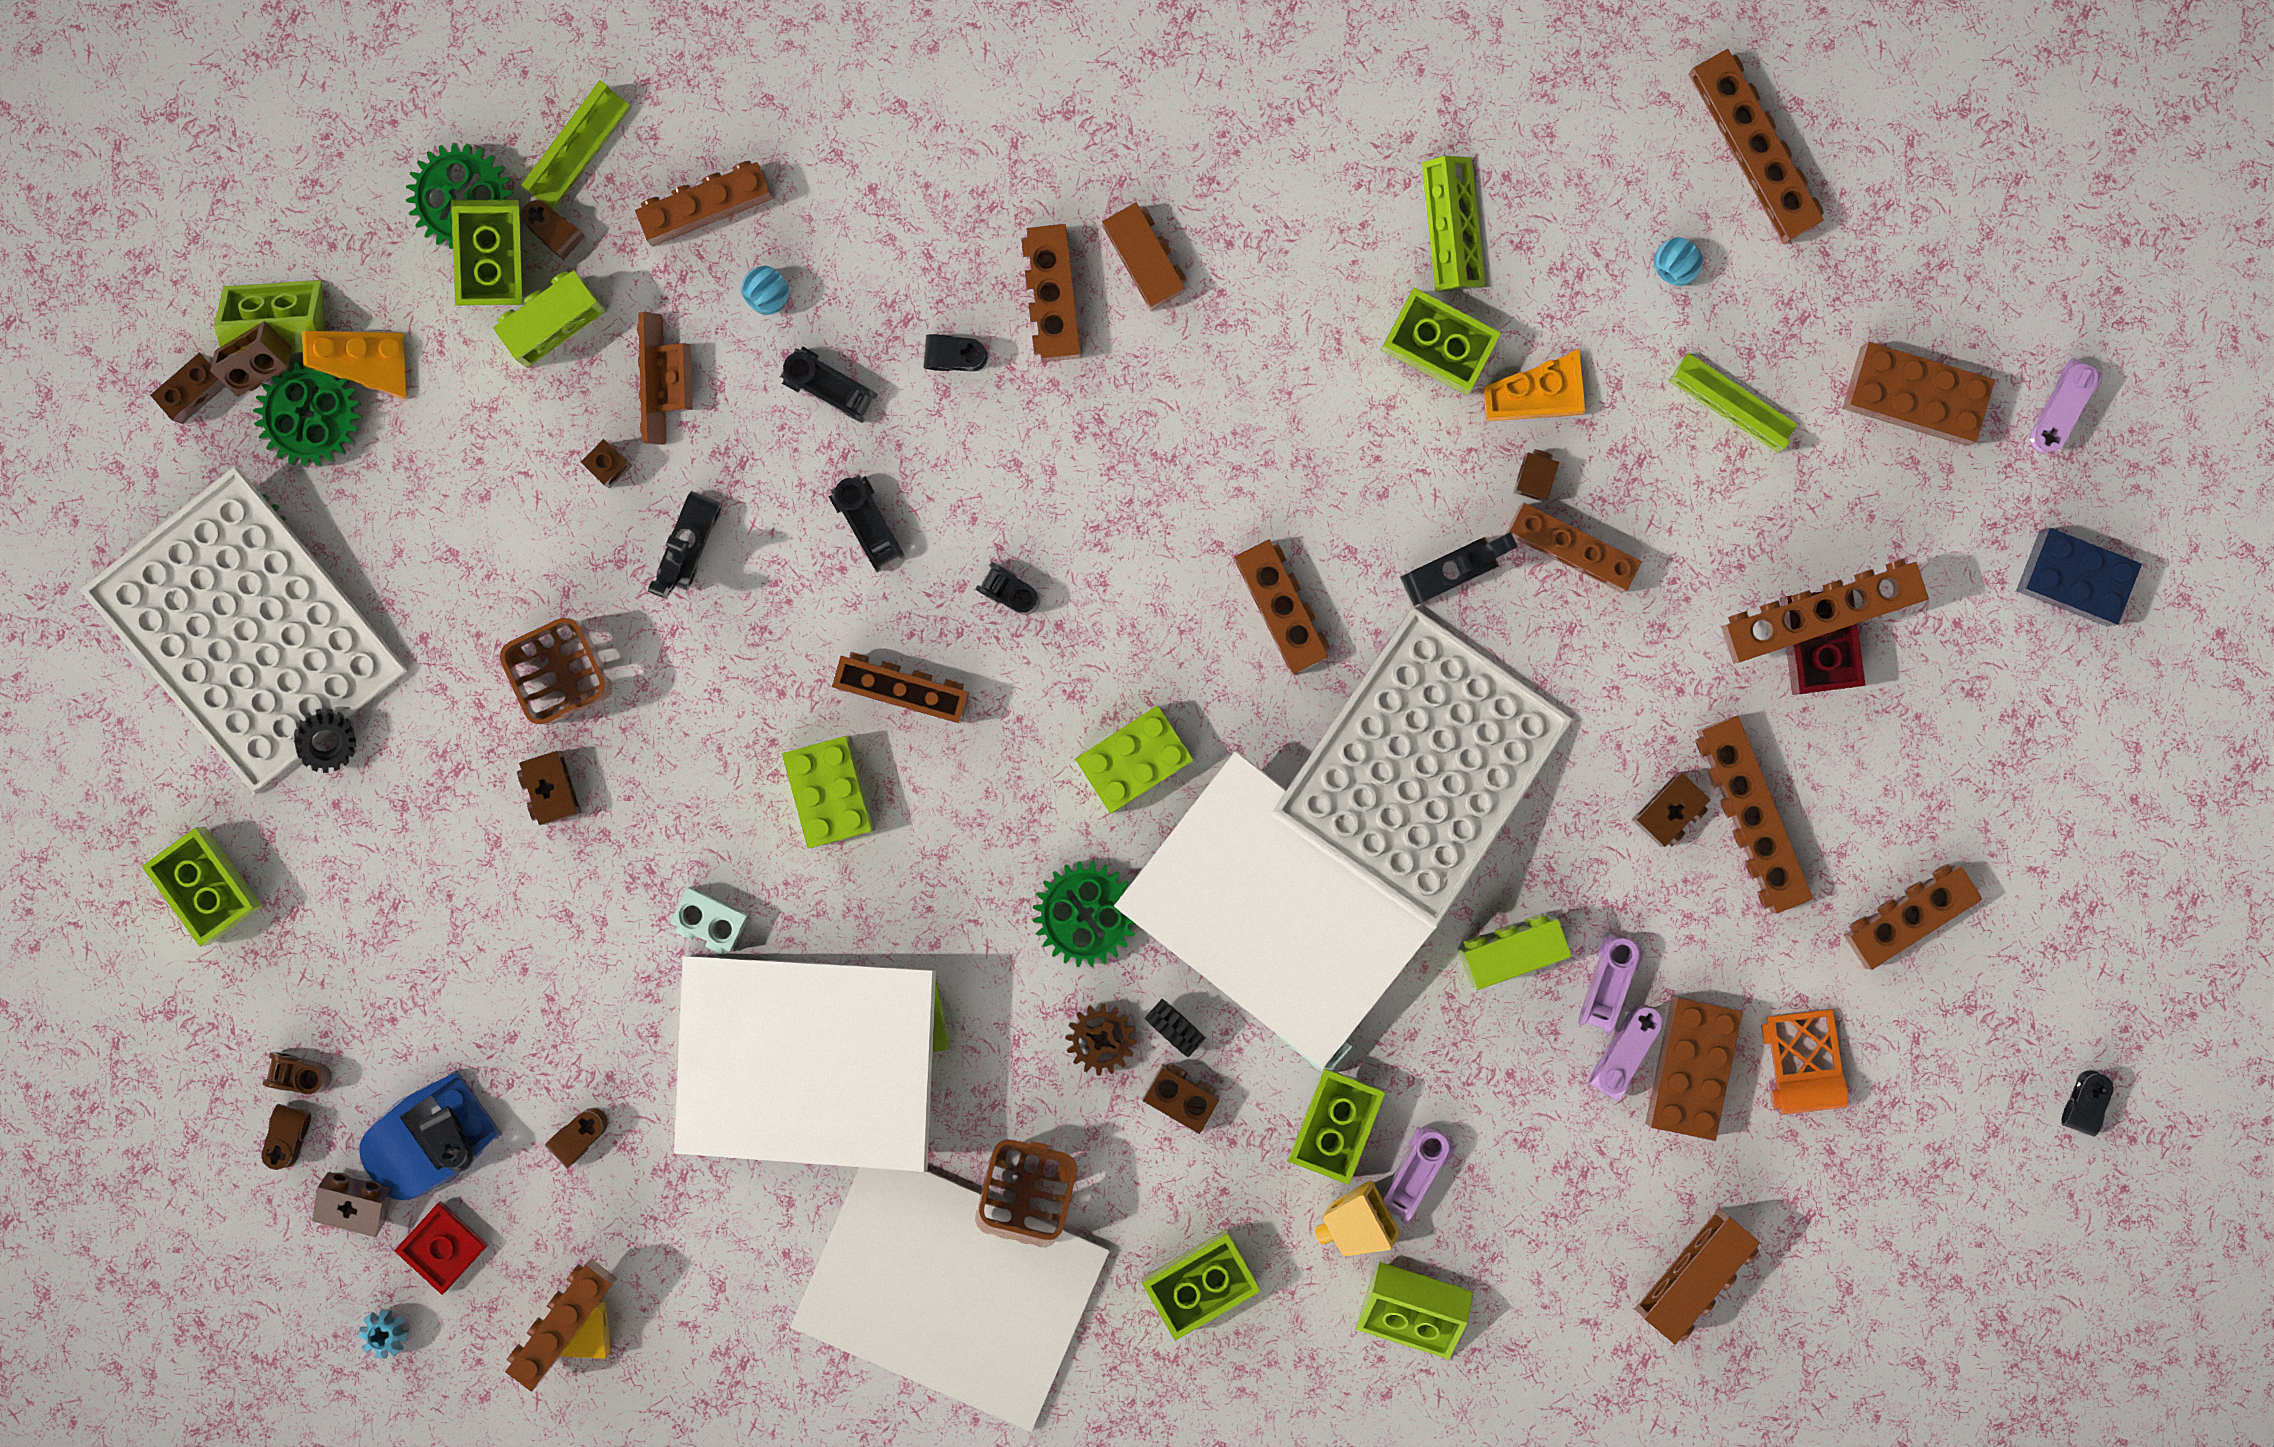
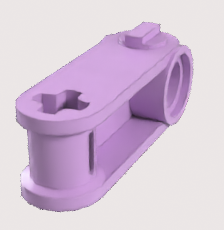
M2073 357L2069 360L2057 381L2052 395L2031 431L2030 443L2037 452L2049 453L2062 448L2085 405L2098 387L2103 376L2102 372ZM2051 431L2050 437L2054 442L2044 444L2046 438L2042 436V433Z
M1609 934L1607 938L1603 937L1597 956L1600 957L1579 1015L1578 1024L1585 1025L1588 1023L1604 1029L1606 1034L1610 1035L1612 1033L1634 971L1639 969L1644 955L1640 944L1632 942L1624 936ZM1618 945H1626L1629 951L1628 957L1622 962H1616L1613 959V951ZM1593 1013H1597V1014L1603 1015V1016H1605V1018L1596 1016V1015H1594Z
M1636 1007L1628 1013L1604 1056L1592 1071L1588 1081L1589 1085L1616 1101L1625 1094L1636 1070L1661 1029L1662 1018L1655 1009ZM1640 1016H1647L1646 1020L1650 1023L1648 1028L1641 1027L1642 1023L1638 1021Z
M1426 1125L1422 1128H1416L1408 1142L1411 1145L1381 1196L1387 1209L1401 1217V1221L1405 1224L1411 1219L1442 1164H1447L1455 1150L1452 1147V1140L1446 1138L1440 1130L1429 1128ZM1435 1138L1440 1141V1148L1436 1153L1428 1154L1423 1151V1144L1427 1139Z

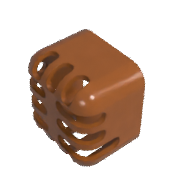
M570 618L554 620L509 641L500 651L501 665L525 716L534 724H555V721L569 718L574 715L573 713L579 710H586L596 702H603L611 694V679L607 678L603 671L605 666L597 653L587 628L577 620ZM568 626L572 631V636L570 639L564 640L560 637L557 630ZM550 634L554 639V645L551 648H545L539 638ZM579 637L584 649L569 656L562 655L560 651L561 646ZM532 642L536 647V653L529 657L521 647ZM544 654L548 657L549 662L545 667L520 677L515 668L516 665ZM587 655L592 666L579 673H571L569 671V664ZM549 672L556 674L557 681L538 692L528 694L523 683L534 680ZM596 673L599 685L583 692L578 690L577 682L580 679ZM597 689V694L589 698L590 691ZM557 690H562L565 693L564 701L540 712H534L529 702ZM574 698H580L582 700L579 703L571 704ZM557 706L563 707V709L558 710V713L553 714V710Z
M1009 1139L1000 1141L995 1146L988 1161L989 1165L975 1215L977 1227L983 1233L996 1235L1004 1239L1016 1240L1024 1244H1033L1044 1248L1054 1244L1061 1235L1065 1225L1077 1174L1075 1160L1064 1152L1048 1149L1049 1145L1034 1141L1028 1144ZM1009 1150L1021 1152L1018 1164L1014 1168H1009L1005 1164ZM1028 1155L1040 1157L1037 1169L1033 1173L1027 1172L1024 1168ZM1048 1159L1059 1162L1056 1174L1051 1178L1046 1177L1043 1173ZM994 1166L1017 1172L1020 1175V1182L1012 1184L992 1178ZM1042 1178L1058 1183H1067L1066 1191L1063 1195L1037 1190L1033 1185L1034 1180ZM989 1186L1014 1192L1016 1200L1012 1203H1007L987 1197ZM1037 1197L1049 1201L1062 1202L1060 1212L1053 1214L1032 1209L1029 1205V1200ZM985 1204L1008 1210L1011 1213V1220L1002 1222L987 1218L984 1213ZM1033 1216L1056 1221L1057 1225L1054 1233H1047L1026 1227L1024 1220L1026 1217Z

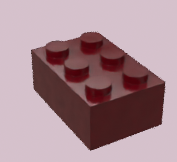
M1852 590L1848 595V602L1852 607L1855 608L1854 594ZM1821 591V592H1813V593H1811V594H1812V596H1813V595L1822 593V592H1824V591ZM1792 595L1781 597L1780 606L1792 603ZM1821 600L1817 604L1816 611L1821 618L1827 619L1831 613V608L1827 602ZM1789 611L1785 615L1787 627L1796 629L1799 625V617L1793 611ZM1858 624L1786 647L1792 695L1866 686Z

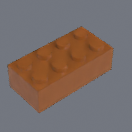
M1868 342L1860 347L1842 409L1969 446L1977 443L1995 379Z
M1671 996L1645 1122L1646 1125L1655 1129L1716 1141L1743 1011Z
M1718 1208L1636 1306L1635 1310L1674 1345L1679 1340L1685 1341L1692 1334L1695 1328L1693 1323L1700 1315H1707L1716 1304L1714 1298L1722 1289L1726 1291L1736 1281L1737 1275L1735 1273L1743 1263L1748 1265L1753 1261L1759 1252L1757 1247L1761 1242Z

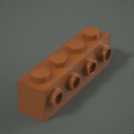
M751 161L741 162L732 167V172L721 176L720 173H713L704 177L702 184L692 188L690 185H683L672 190V195L661 200L659 197H653L641 203L642 207L636 209L635 212L647 242L653 247L772 200L773 196L758 162L753 164Z
M854 652L850 653L849 658L840 656L832 688L961 724L970 694L963 690L964 684L945 679L944 685L932 682L933 675L917 670L913 671L912 676L900 672L901 666L882 661L881 667L869 664L870 657Z
M593 1259L587 1262L584 1267L578 1263L566 1279L571 1283L566 1291L562 1293L558 1290L546 1307L551 1310L544 1320L540 1317L536 1319L527 1331L531 1338L524 1347L518 1344L507 1358L511 1365L505 1373L532 1392L541 1383L618 1278Z

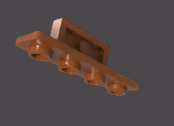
M644 311L638 313L637 325L639 336L638 366L640 369L639 399L641 401L640 432L643 443L665 445V412L693 410L691 344L663 345L662 315Z

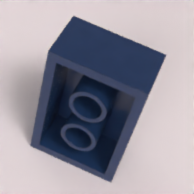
M2046 528L2039 530L2016 591L2106 627L2119 625L2142 563L2056 529Z

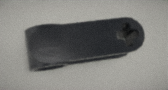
M803 346L801 350L795 348L794 352L784 361L783 372L780 375V378L783 379L781 384L797 393L802 390L863 424L865 420L863 415L872 399H877L878 394L819 361V355ZM801 361L806 362L809 365L808 374L803 378L794 377L792 375L794 364Z
M858 474L852 478H845L830 490L832 495L828 497L837 513H843L877 573L881 571L883 565L898 557L900 559L905 557L871 496L875 491L866 476L861 478ZM849 486H856L861 492L860 499L853 504L846 503L843 498V492ZM888 548H891L889 551L881 554L880 556H877L879 553L885 551Z

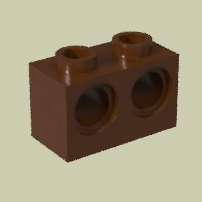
M263 321L216 349L210 371L238 397L248 390L253 391L257 389L263 381L273 375L279 376L284 373L289 366L292 347L269 324Z
M1173 1063L1170 1064L1169 1068L1162 1064L1143 1096V1102L1200 1134L1219 1102V1097L1214 1095L1217 1089L1202 1080H1199L1197 1084L1186 1078L1188 1072ZM1166 1079L1173 1080L1178 1085L1177 1092L1170 1097L1162 1095L1159 1091L1160 1083ZM1194 1096L1204 1098L1206 1101L1205 1109L1200 1113L1191 1112L1187 1107L1190 1098Z

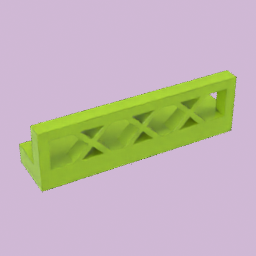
M599 80L522 182L521 186L535 198L555 210L632 106L611 91L608 85Z
M1442 156L1421 162L1435 292H1447L1459 288L1479 289L1486 287L1472 157ZM1455 165H1461V182L1456 177ZM1460 198L1465 203V214L1462 213L1459 207ZM1464 231L1469 236L1468 247L1463 242L1462 233ZM1467 263L1472 268L1473 280H1467Z
M1689 352L1684 356L1669 379L1670 383L1777 453L1787 447L1790 442L1788 438L1798 425Z

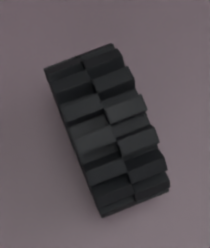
M327 708V713H322L321 709H316V714L313 716L310 712L305 715L306 720L300 719L297 723L298 729L294 731V743L298 758L302 759V764L306 767L311 765V769L316 772L318 768H322L323 773H329V768L331 767L334 768V771L340 770V764L343 763L346 766L349 763V756L353 757L355 754L356 738L351 722L348 718L345 720L344 715L339 711L337 715L334 714L333 709ZM322 730L334 732L338 737L337 745L329 751L317 750L312 744V739L317 732Z
M1161 999L1145 1017V1020L1158 1033L1188 1058L1206 1039L1191 1022L1164 999Z

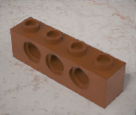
M1066 224L1027 228V237L1021 238L1023 257H1030L1031 270H1025L1027 290L1033 289L1035 302L1028 303L1030 322H1037L1038 335H1032L1034 355L1041 354L1042 363L1081 358ZM1043 254H1051L1056 258V263L1050 269H1043L1037 263L1039 257ZM1045 287H1056L1060 291L1059 297L1052 302L1045 301L1041 297L1042 290ZM1052 318L1061 320L1064 324L1062 331L1058 334L1048 333L1045 330V324L1048 320Z
M1522 503L1519 506L1505 533L1511 532L1515 540L1620 593L1628 591L1642 561L1526 503Z
M1270 539L1234 556L1233 559L1291 675L1327 658L1326 651L1331 649L1322 631L1316 633L1311 621L1316 619L1308 602L1301 603L1296 593L1301 590L1300 585L1293 572L1287 575L1282 565L1286 558L1279 544L1272 545ZM1264 568L1274 569L1278 574L1277 583L1272 586L1263 584L1260 580L1261 570ZM1280 597L1290 599L1293 605L1291 613L1288 615L1277 613L1274 607L1276 599ZM1295 626L1303 627L1307 632L1306 642L1300 645L1294 644L1289 638L1291 628Z
M1949 863L1941 866L1932 873L1933 879L1925 884L1919 881L1911 885L1904 891L1906 896L1895 902L1894 899H1890L1877 907L1879 913L1870 919L1864 916L1849 925L1851 931L1844 934V937L1864 968L1873 970L1983 900L1962 866H1950ZM1938 888L1943 889L1946 896L1945 901L1940 906H1936L1932 900L1933 892ZM1913 905L1918 911V917L1915 922L1909 924L1905 920L1904 913L1909 906ZM1886 923L1890 927V936L1885 941H1880L1877 937V929L1881 924Z

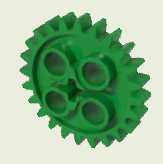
M452 143L451 152H448L443 145H440L439 156L430 151L427 152L430 161L428 164L420 160L417 161L418 166L422 169L421 173L410 172V175L417 181L416 184L406 185L407 189L414 191V196L407 198L406 202L414 203L416 208L409 212V215L420 216L421 219L416 223V228L428 227L424 237L430 238L437 234L436 245L441 246L448 239L449 249H453L452 211L449 212L445 220L441 219V215L451 206V200L457 199L454 194L455 190H465L476 173L480 175V178L464 193V197L467 200H477L476 191L484 185L491 191L490 200H506V197L515 194L514 191L505 190L504 185L512 181L509 177L501 178L500 176L505 166L493 167L496 156L490 155L483 159L485 149L481 147L475 154H472V145L468 143L464 146L463 152L460 151L458 143ZM461 164L465 168L466 174L461 182L456 183L452 180L450 171L454 165ZM440 189L444 193L445 200L443 205L435 208L430 203V194L432 191Z
M294 361V371L287 368L282 373V377L273 375L271 377L274 382L272 386L262 383L261 386L267 394L266 396H256V399L263 403V407L253 409V412L262 415V419L256 421L254 425L265 428V431L258 437L262 440L271 439L266 449L274 451L279 448L276 456L278 459L283 460L289 454V464L296 465L299 459H301L302 466L309 468L311 459H313L316 466L322 467L323 457L330 462H335L333 452L337 451L345 455L346 451L343 444L345 442L355 444L349 435L351 432L359 433L361 431L353 424L354 421L363 419V416L354 413V409L362 406V402L351 399L358 393L354 388L346 389L351 380L345 378L338 380V377L309 367L304 369L300 362ZM302 385L304 396L301 400L294 402L291 397L292 390L296 386ZM318 386L319 391L314 396L313 390ZM333 395L336 400L335 407L331 411L325 412L322 407L323 401L327 396ZM304 410L314 412L313 418L302 416ZM291 416L294 420V427L290 432L284 433L281 423L283 419ZM323 426L325 437L321 442L315 443L312 433L317 427ZM303 431V440L298 442V436Z
M1078 861L1076 871H1072L1066 864L1064 865L1065 875L1061 876L1058 872L1054 871L1052 872L1056 880L1054 883L1046 880L1043 881L1044 886L1048 889L1047 893H1036L1043 900L1042 904L1033 905V909L1040 911L1041 916L1032 920L1034 923H1042L1043 926L1036 932V935L1046 934L1048 938L1042 946L1047 947L1053 944L1055 948L1052 956L1055 957L1060 952H1063L1065 954L1063 963L1065 964L1071 957L1076 958L1077 967H1080L1083 959H1087L1090 967H1093L1097 957L1100 958L1103 964H1106V954L1110 952L1117 958L1119 955L1116 946L1128 947L1123 937L1125 935H1135L1128 926L1129 924L1136 923L1114 907L1124 894L1123 890L1129 882L1125 881L1118 884L1116 882L1119 876L1118 871L1111 876L1106 875L1108 869L1106 864L1100 872L1095 871L1094 861H1091L1088 869H1084L1081 861ZM1092 882L1097 885L1098 895L1095 899L1085 900L1081 897L1079 889L1083 883ZM1068 890L1073 891L1084 908L1092 907L1094 909L1091 917L1105 934L1103 938L1096 934L1086 919L1078 920L1077 916L1080 914V911L1068 897ZM1067 902L1071 906L1072 914L1068 919L1060 920L1055 917L1053 908L1056 903ZM1111 908L1117 912L1118 921L1115 925L1105 926L1100 922L1099 914L1103 909ZM1079 928L1088 929L1092 935L1091 942L1086 946H1079L1073 940V933Z

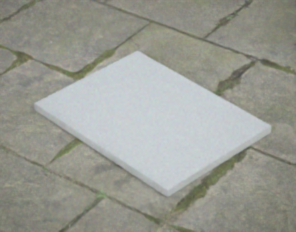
M237 465L232 467L79 590L253 794L298 759L294 743V731L298 729L297 723L300 719L306 720L305 715L310 712L313 716L316 714V709H321L322 713H327L328 708L333 709L336 715L339 711L346 720L409 670ZM322 730L317 732L312 739L313 746L332 731Z
M1413 606L1270 815L1435 930L1574 719Z
M1235 750L1114 907L1319 1068L1323 1069L1434 930L1270 815L1286 792V789Z
M683 956L674 1153L916 1172L927 1171L936 970Z
M859 1167L790 1328L1032 1432L1110 1249L1063 1229L1057 1241L1046 1248L986 1234L977 1227L975 1222L981 1193L929 1170L916 1172ZM985 1204L984 1213L987 1218L1002 1222L1011 1220V1213L1008 1210ZM1029 1216L1024 1220L1025 1226L1030 1229L1047 1233L1055 1232L1056 1225L1037 1217Z

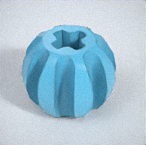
M1673 237L1666 240L1657 249L1654 256V268L1658 275L1666 282L1675 286H1685L1699 276L1703 268V255L1699 248L1689 240Z
M764 265L755 267L746 274L742 281L741 293L745 301L756 312L762 315H770L780 311L786 305L789 299L790 288L787 281L777 270Z
M381 1309L379 1316L375 1312H371L364 1318L367 1327H360L359 1338H364L367 1341L362 1346L367 1354L374 1349L376 1352L375 1358L387 1359L388 1351L393 1356H396L403 1350L404 1347L400 1341H408L409 1330L401 1328V1324L406 1321L400 1314L394 1319L392 1317V1310ZM380 1330H381L382 1332L388 1331L389 1337H388V1338H387L386 1336H381V1337H380L378 1331H380Z

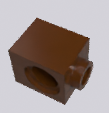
M602 439L581 461L608 488H611L633 466L605 439Z
M1534 449L1533 454L1529 452L1525 454L1513 493L1541 502L1547 501L1559 462L1552 460V454Z

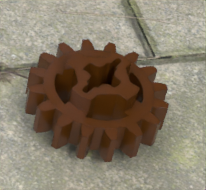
M1105 1003L1101 1004L1100 1011H1095L1092 1005H1088L1089 1014L1085 1016L1082 1012L1078 1011L1076 1015L1080 1021L1078 1023L1070 1022L1068 1025L1074 1030V1034H1067L1065 1036L1066 1040L1073 1041V1045L1067 1048V1052H1076L1077 1056L1073 1063L1076 1065L1083 1061L1085 1063L1084 1072L1086 1073L1091 1067H1096V1074L1100 1076L1102 1068L1107 1067L1110 1074H1113L1114 1064L1117 1063L1124 1068L1126 1066L1123 1060L1124 1055L1128 1057H1133L1134 1055L1128 1049V1045L1137 1043V1039L1129 1037V1034L1135 1031V1027H1126L1125 1023L1129 1016L1126 1014L1119 1018L1117 1016L1118 1007L1116 1006L1111 1012H1107ZM1094 1018H1105L1100 1025L1094 1027L1085 1025ZM1115 1024L1122 1031L1123 1043L1114 1037L1112 1030ZM1102 1031H1105L1107 1033L1106 1039L1111 1044H1102L1100 1048L1096 1047V1040L1092 1035H1100ZM1079 1036L1088 1042L1090 1049L1087 1055L1084 1054L1080 1047ZM1107 1052L1117 1054L1109 1060L1097 1061L1101 1054Z

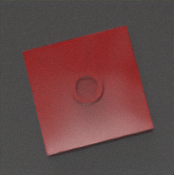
M440 1201L394 1252L441 1295H444L489 1245Z

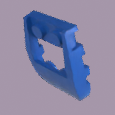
M457 1070L397 1101L364 1134L359 1149L362 1165L372 1181L392 1188L390 1198L396 1200L419 1198L433 1189L449 1183L460 1173L445 1166L439 1170L401 1117L429 1096L434 1098L441 1109L446 1106L452 1108L474 1152V1160L483 1153L482 1150L493 1139H497L502 1135L499 1128Z

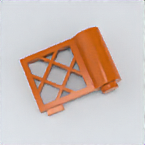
M1833 1009L1767 1017V1024H1762L1761 1028L1764 1044H1770L1776 1080V1089L1771 1090L1773 1109H1779L1781 1115L1847 1108L1848 1090L1842 1072ZM1826 1017L1828 1031L1819 1040L1807 1031L1806 1028L1814 1018ZM1797 1020H1806L1802 1026L1796 1022ZM1789 1022L1799 1030L1789 1044L1777 1037L1776 1023ZM1802 1033L1817 1044L1807 1059L1792 1048ZM1828 1038L1830 1042V1048L1826 1044H1824ZM1779 1044L1785 1048L1781 1054ZM1820 1048L1832 1056L1833 1069L1820 1070L1810 1062ZM1789 1051L1801 1060L1803 1064L1796 1074L1783 1075L1781 1061ZM1807 1066L1814 1070L1802 1073Z

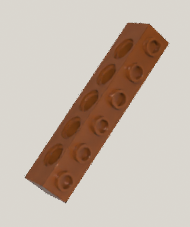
M1726 49L1695 66L1688 75L1784 245L1824 221L1822 217L1824 211L1818 199L1810 196L1806 188L1808 182L1804 173L1799 168L1795 169L1791 162L1792 153L1789 146L1784 140L1780 141L1774 131L1776 125L1772 116L1767 111L1763 112L1758 103L1760 96L1756 87L1752 83L1748 84L1742 74L1744 67L1741 60L1736 54L1732 55L1729 49ZM1720 82H1730L1734 87V94L1725 95L1722 93L1719 87ZM1736 110H1745L1750 116V123H1740L1735 116ZM1753 138H1759L1765 142V152L1760 153L1753 149L1751 144ZM1774 166L1781 171V181H1773L1769 178L1767 173L1768 167ZM1785 195H1792L1796 198L1798 202L1796 210H1790L1784 205L1783 199Z
M1905 558L1885 564L1887 569L1885 572L1875 575L1874 570L1870 569L1855 574V582L1843 585L1842 579L1822 585L1824 590L1822 593L1812 596L1811 591L1807 590L1792 595V603L1780 606L1779 600L1759 606L1761 613L1750 617L1747 611L1729 616L1730 623L1721 626L1733 664L1929 600L1917 561L1906 564ZM1883 580H1888L1893 585V594L1889 598L1884 597L1880 592L1879 587ZM1852 590L1859 592L1862 597V603L1859 608L1852 607L1848 602V595ZM1821 600L1827 602L1831 608V613L1827 619L1821 618L1816 611L1817 604ZM1789 611L1795 612L1799 617V625L1796 629H1790L1785 624V615ZM1758 621L1763 622L1768 628V634L1764 640L1756 638L1753 633V627Z
M1732 716L1697 730L1699 738L1695 739L1696 746L1702 757L1707 756L1711 766V769H1708L1709 778L1715 788L1719 787L1724 799L1720 800L1721 807L1727 818L1732 817L1736 827L1732 831L1738 847L1740 849L1744 847L1749 860L1745 861V865L1752 879L1757 878L1761 890L1757 891L1763 908H1769L1771 913L1778 914L1812 900V894L1739 716ZM1726 745L1734 751V759L1729 764H1724L1719 757L1721 748ZM1737 776L1743 777L1747 784L1746 790L1740 795L1736 794L1732 789V781ZM1751 806L1755 807L1759 813L1758 821L1753 825H1749L1744 819L1746 809ZM1762 837H1767L1771 842V850L1766 855H1761L1757 851V842ZM1778 867L1783 871L1784 878L1779 885L1774 886L1769 880V874L1772 869Z

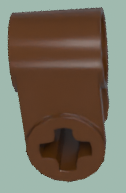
M540 200L529 201L522 209L521 217L528 229L563 261L585 237L571 222L561 217ZM534 212L542 213L545 220L542 223L539 221L534 222L531 215Z
M281 1052L269 1053V1058L271 1059L268 1076L263 1080L262 1085L273 1089L309 1095L323 1091L330 1085L331 1072L326 1065L301 1059L291 1054ZM310 1070L314 1071L318 1076V1083L315 1087L310 1086L307 1082V1074Z
M279 1103L275 1106L269 1121V1130L261 1154L262 1161L266 1167L279 1170L291 1167L297 1162L303 1140L310 1126V1112ZM281 1148V1152L286 1154L285 1159L280 1160V1156L275 1154L276 1149Z
M588 1108L577 1115L568 1125L560 1129L545 1146L568 1169L605 1132L608 1126L606 1114L598 1108ZM594 1119L596 1123L593 1125V1128L587 1130L585 1128V1125L588 1123L587 1120Z

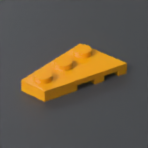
M302 332L304 366L341 379L345 378L363 384V386L373 390L377 389L392 394V396L402 400L406 398L403 333Z
M1574 350L1556 360H1549L1536 368L1523 373L1519 372L1484 386L1486 422L1584 415L1585 403L1580 350Z

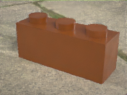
M1137 202L1103 220L1102 227L1146 305L1152 311L1184 293L1185 287L1183 283L1187 282V279L1178 264L1172 266L1167 257L1171 251L1163 236L1161 235L1158 238L1155 236L1151 228L1155 223L1147 208L1140 209Z

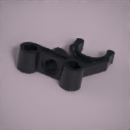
M690 491L675 528L666 542L667 548L659 565L656 581H651L648 592L667 599L675 587L686 591L689 590L695 578L698 562L709 534L720 515L722 502ZM685 531H692L695 535V543L690 548H688L689 542L679 539Z
M1511 532L1488 543L1486 537H1483L1401 576L1400 579L1413 606H1416L1499 567L1496 558L1516 549L1518 545ZM1446 562H1454L1459 570V576L1456 579L1452 580L1444 576L1442 569Z

